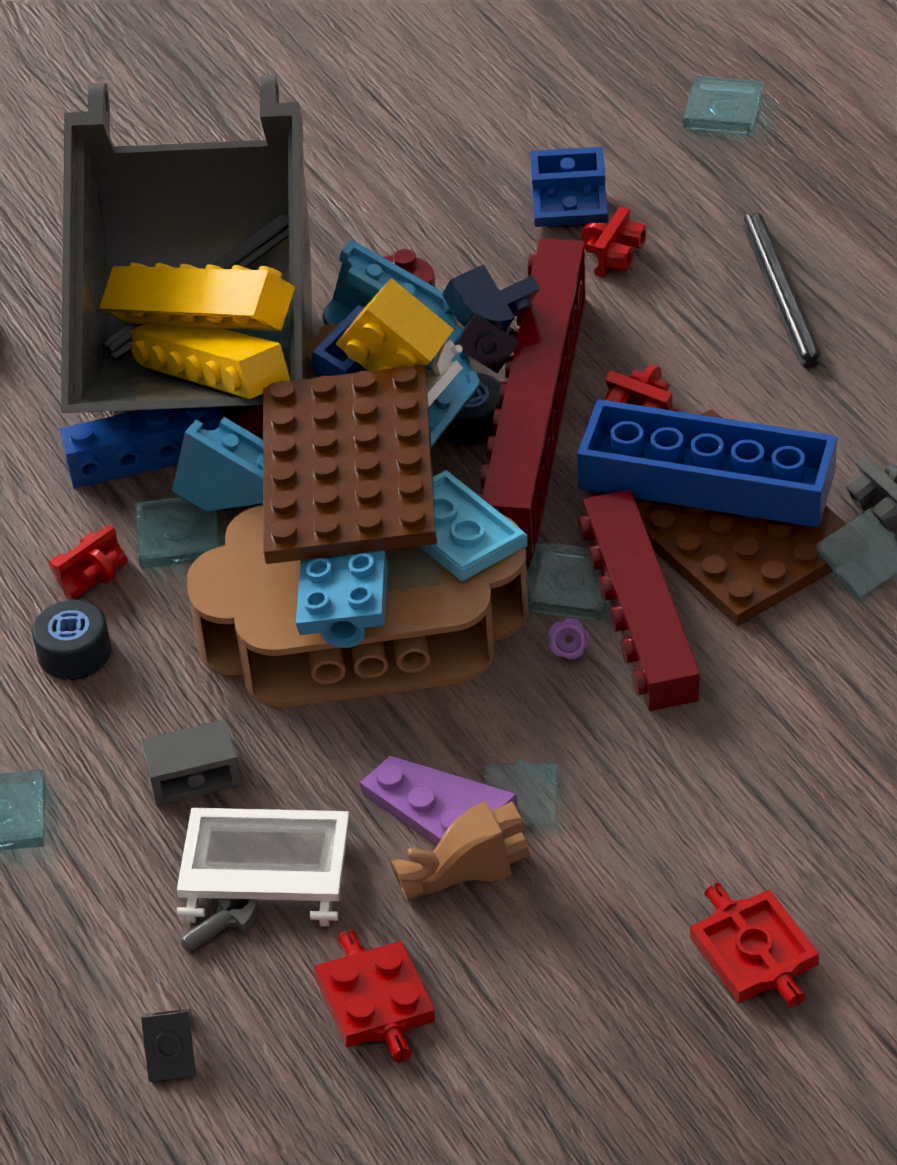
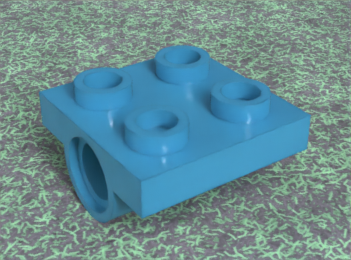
M385 550L301 560L295 622L299 635L321 633L322 638L328 644L339 648H349L363 641L366 627L385 625L388 560Z

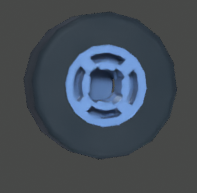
M477 372L480 381L479 388L444 431L443 435L448 440L458 444L476 445L488 442L489 436H496V432L493 431L494 411L496 408L502 409V405L499 404L501 383L494 377Z
M72 599L57 602L45 608L36 617L32 627V636L38 662L45 672L52 676L71 680L87 677L98 671L108 661L112 648L106 618L96 605L87 601Z

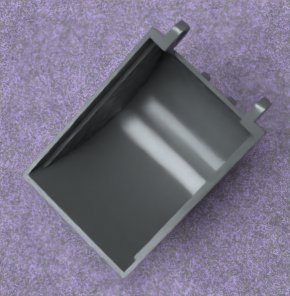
M277 75L260 76V120L266 140L114 147L110 136V101L106 83L89 84L88 112L64 113L61 413L263 405V394L248 399L140 366L131 350L119 359H114L108 353L103 343L129 323H125L99 309L113 266H130L131 262H136L148 267H154L155 263H162L173 268H180L181 264H189L205 269L206 265L213 264L282 213L289 215V237L246 267L251 270H258L260 266L271 267L282 273L281 278L295 286L282 330L234 329V331L280 343L290 380L307 379L310 363L306 355V342L308 338L312 337V284L308 209L303 169V117L299 102L279 103Z

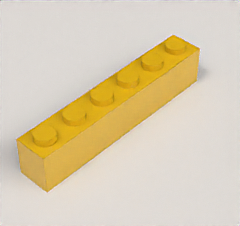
M131 262L130 266H113L99 309L129 324L281 331L295 286L283 280L280 271L267 266H260L258 270H251L239 265H233L232 269H224L208 264L205 269H200L189 264H181L180 268H173L162 263H155L154 267H148L140 263Z
M143 324L130 330L133 343H131L132 354L140 366L248 399L263 394V388L272 383L291 381L280 343L224 328Z

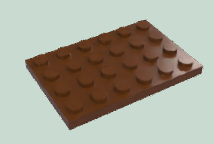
M425 364L376 371H360L358 373L335 376H320L294 381H279L263 388V553L266 564L437 544Z
M710 409L705 413L701 414L704 416L722 418L713 409ZM589 491V492L592 493L594 496H599V495H605V494H607V493ZM634 498L653 550L736 626L743 624L866 553L867 541L827 506H825L820 527H812Z

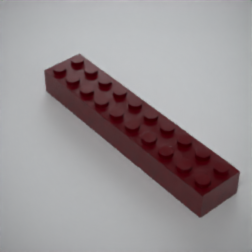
M539 239L536 254H529L528 276L533 275L540 290L532 300L533 306L517 316V326L519 329L513 330L520 342L514 349V354L510 355L505 364V377L508 381L501 382L499 391V404L502 405V409L496 408L493 418V431L496 432V436H489L487 444V459L490 460V463L483 464L481 470V488H484L483 493H476L499 513L514 521L527 534L525 550L526 566L533 567L586 303L584 241Z

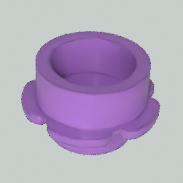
M566 618L564 622L558 621L550 628L549 637L551 641L549 642V647L558 657L563 656L568 660L577 659L583 655V649L589 646L590 635L588 630L582 627V622L574 618ZM571 635L573 641L570 643L566 642L565 636Z

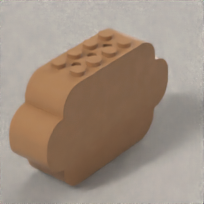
M263 505L252 507L237 515L227 527L225 533L226 546L211 549L200 555L192 563L187 574L188 595L201 660L208 668L217 673L230 676L243 675L248 693L258 702L272 707H293L471 681L482 675L492 664L495 655L494 641L507 638L516 633L525 624L529 614L525 547L461 582L422 548L415 546L385 550L388 560L385 625L366 627L363 641L349 648H339L328 644L322 638L321 633L299 635L295 622L301 560L266 564L263 553ZM506 517L509 521H511L514 525L518 527V525L514 521Z

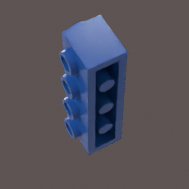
M218 407L138 410L60 428L59 432L73 489L177 465L186 430L195 420L203 423L202 429L212 431L217 429L221 421Z

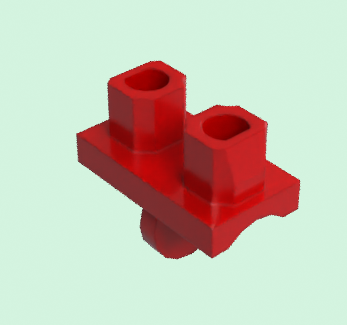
M619 206L608 225L605 223H590L582 230L580 237L581 241H584L585 251L591 254L595 253L598 258V265L594 269V275L605 278L610 268L627 272L633 260V247L641 249L645 244L646 224L630 221V209Z
M649 365L643 373L634 370L630 377L610 370L605 378L609 390L605 397L606 401L678 411L672 406V393L667 392L670 384L661 380L662 372L658 366Z
M107 525L97 533L90 532L80 539V544L65 555L59 554L51 559L49 567L55 580L60 583L66 598L74 600L99 581L107 584L115 578V570L128 562V558L118 543L115 528Z

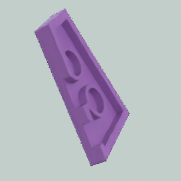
M389 756L360 782L362 794L436 846L451 824L473 806L483 801H486L490 810L513 802L515 807L518 805L515 793L393 756Z

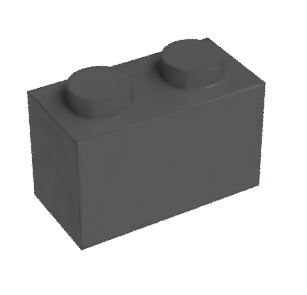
M226 719L140 739L156 806L241 786L237 756Z

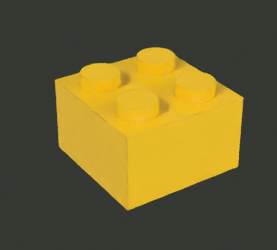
M391 278L357 315L336 345L345 351L351 360L358 362L368 371L392 369L401 366L413 367L424 364L426 367L454 329Z

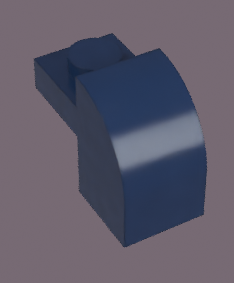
M483 264L450 279L442 296L455 318L464 327L473 314L477 313L504 331H507L515 316L521 315L533 306L532 300L540 290V287L532 275L499 291Z

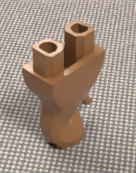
M483 801L464 812L451 824L433 852L409 848L407 854L411 861L395 859L390 861L400 890L406 901L409 902L420 896L439 892L464 881L492 882L512 876L510 864L529 856L530 851L522 831H525L524 823L514 803L510 802L490 810L486 801Z

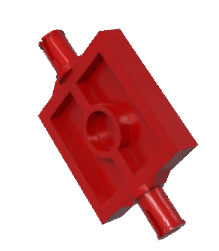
M714 883V888L711 884L705 890L704 895L709 899L716 911L709 918L690 926V939L738 1003L766 990L777 989L790 1008H794L796 1003L799 1006L805 1000L806 995L797 986L793 978L818 966L819 952L769 889L749 899L734 901L720 883Z
M348 930V935L344 931L338 936V942L341 944L346 956L314 965V978L346 1048L367 1041H385L392 1054L393 1061L401 1062V1056L403 1061H405L412 1055V1051L405 1040L404 1034L412 1028L435 1022V1009L402 941L364 950L354 930Z

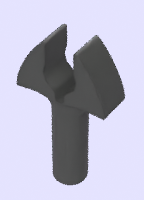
M213 898L214 907L217 909V912L180 938L182 947L187 952H192L229 927H236L245 936L251 930L258 917L257 899H254L239 910L235 908L247 902L248 899Z

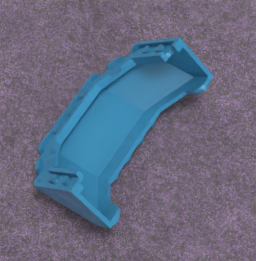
M352 239L341 250L339 261L342 262L335 291L332 300L327 304L323 313L325 325L329 323L339 325L358 305L364 308L392 278L454 329L446 340H451L454 344L462 329L457 327L454 315L442 296V291ZM463 352L457 353L451 359V362L457 360L463 368L429 406L431 448L479 388L480 381L477 372L472 371L468 355ZM436 355L425 367L426 371L433 369L432 365ZM225 417L220 421L219 427L212 431L202 429L203 423L195 420L184 434L172 492L204 511L263 505V440Z

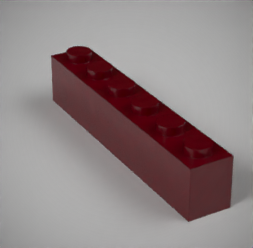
M631 489L584 498L583 516L577 517L579 534L582 541H589L588 557L592 570H599L601 576L598 578L601 597L603 601L609 600L612 607L609 608L612 628L614 632L621 631L623 637L620 640L621 652L624 662L626 664L632 663L633 665L632 682L636 695L644 696L649 711L699 701L700 673Z

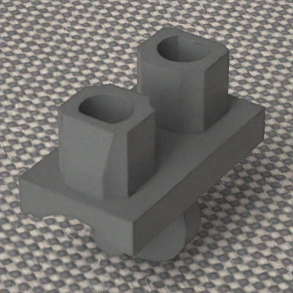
M864 456L856 463L860 474L853 479L846 489L850 498L860 508L865 507L877 496L881 499L879 503L870 509V512L875 521L887 531L897 524V466L893 463L888 464L884 473L870 459Z

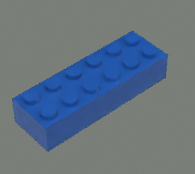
M597 399L577 453L578 489L607 494L631 489L633 497L638 499L820 527L836 470L837 436Z

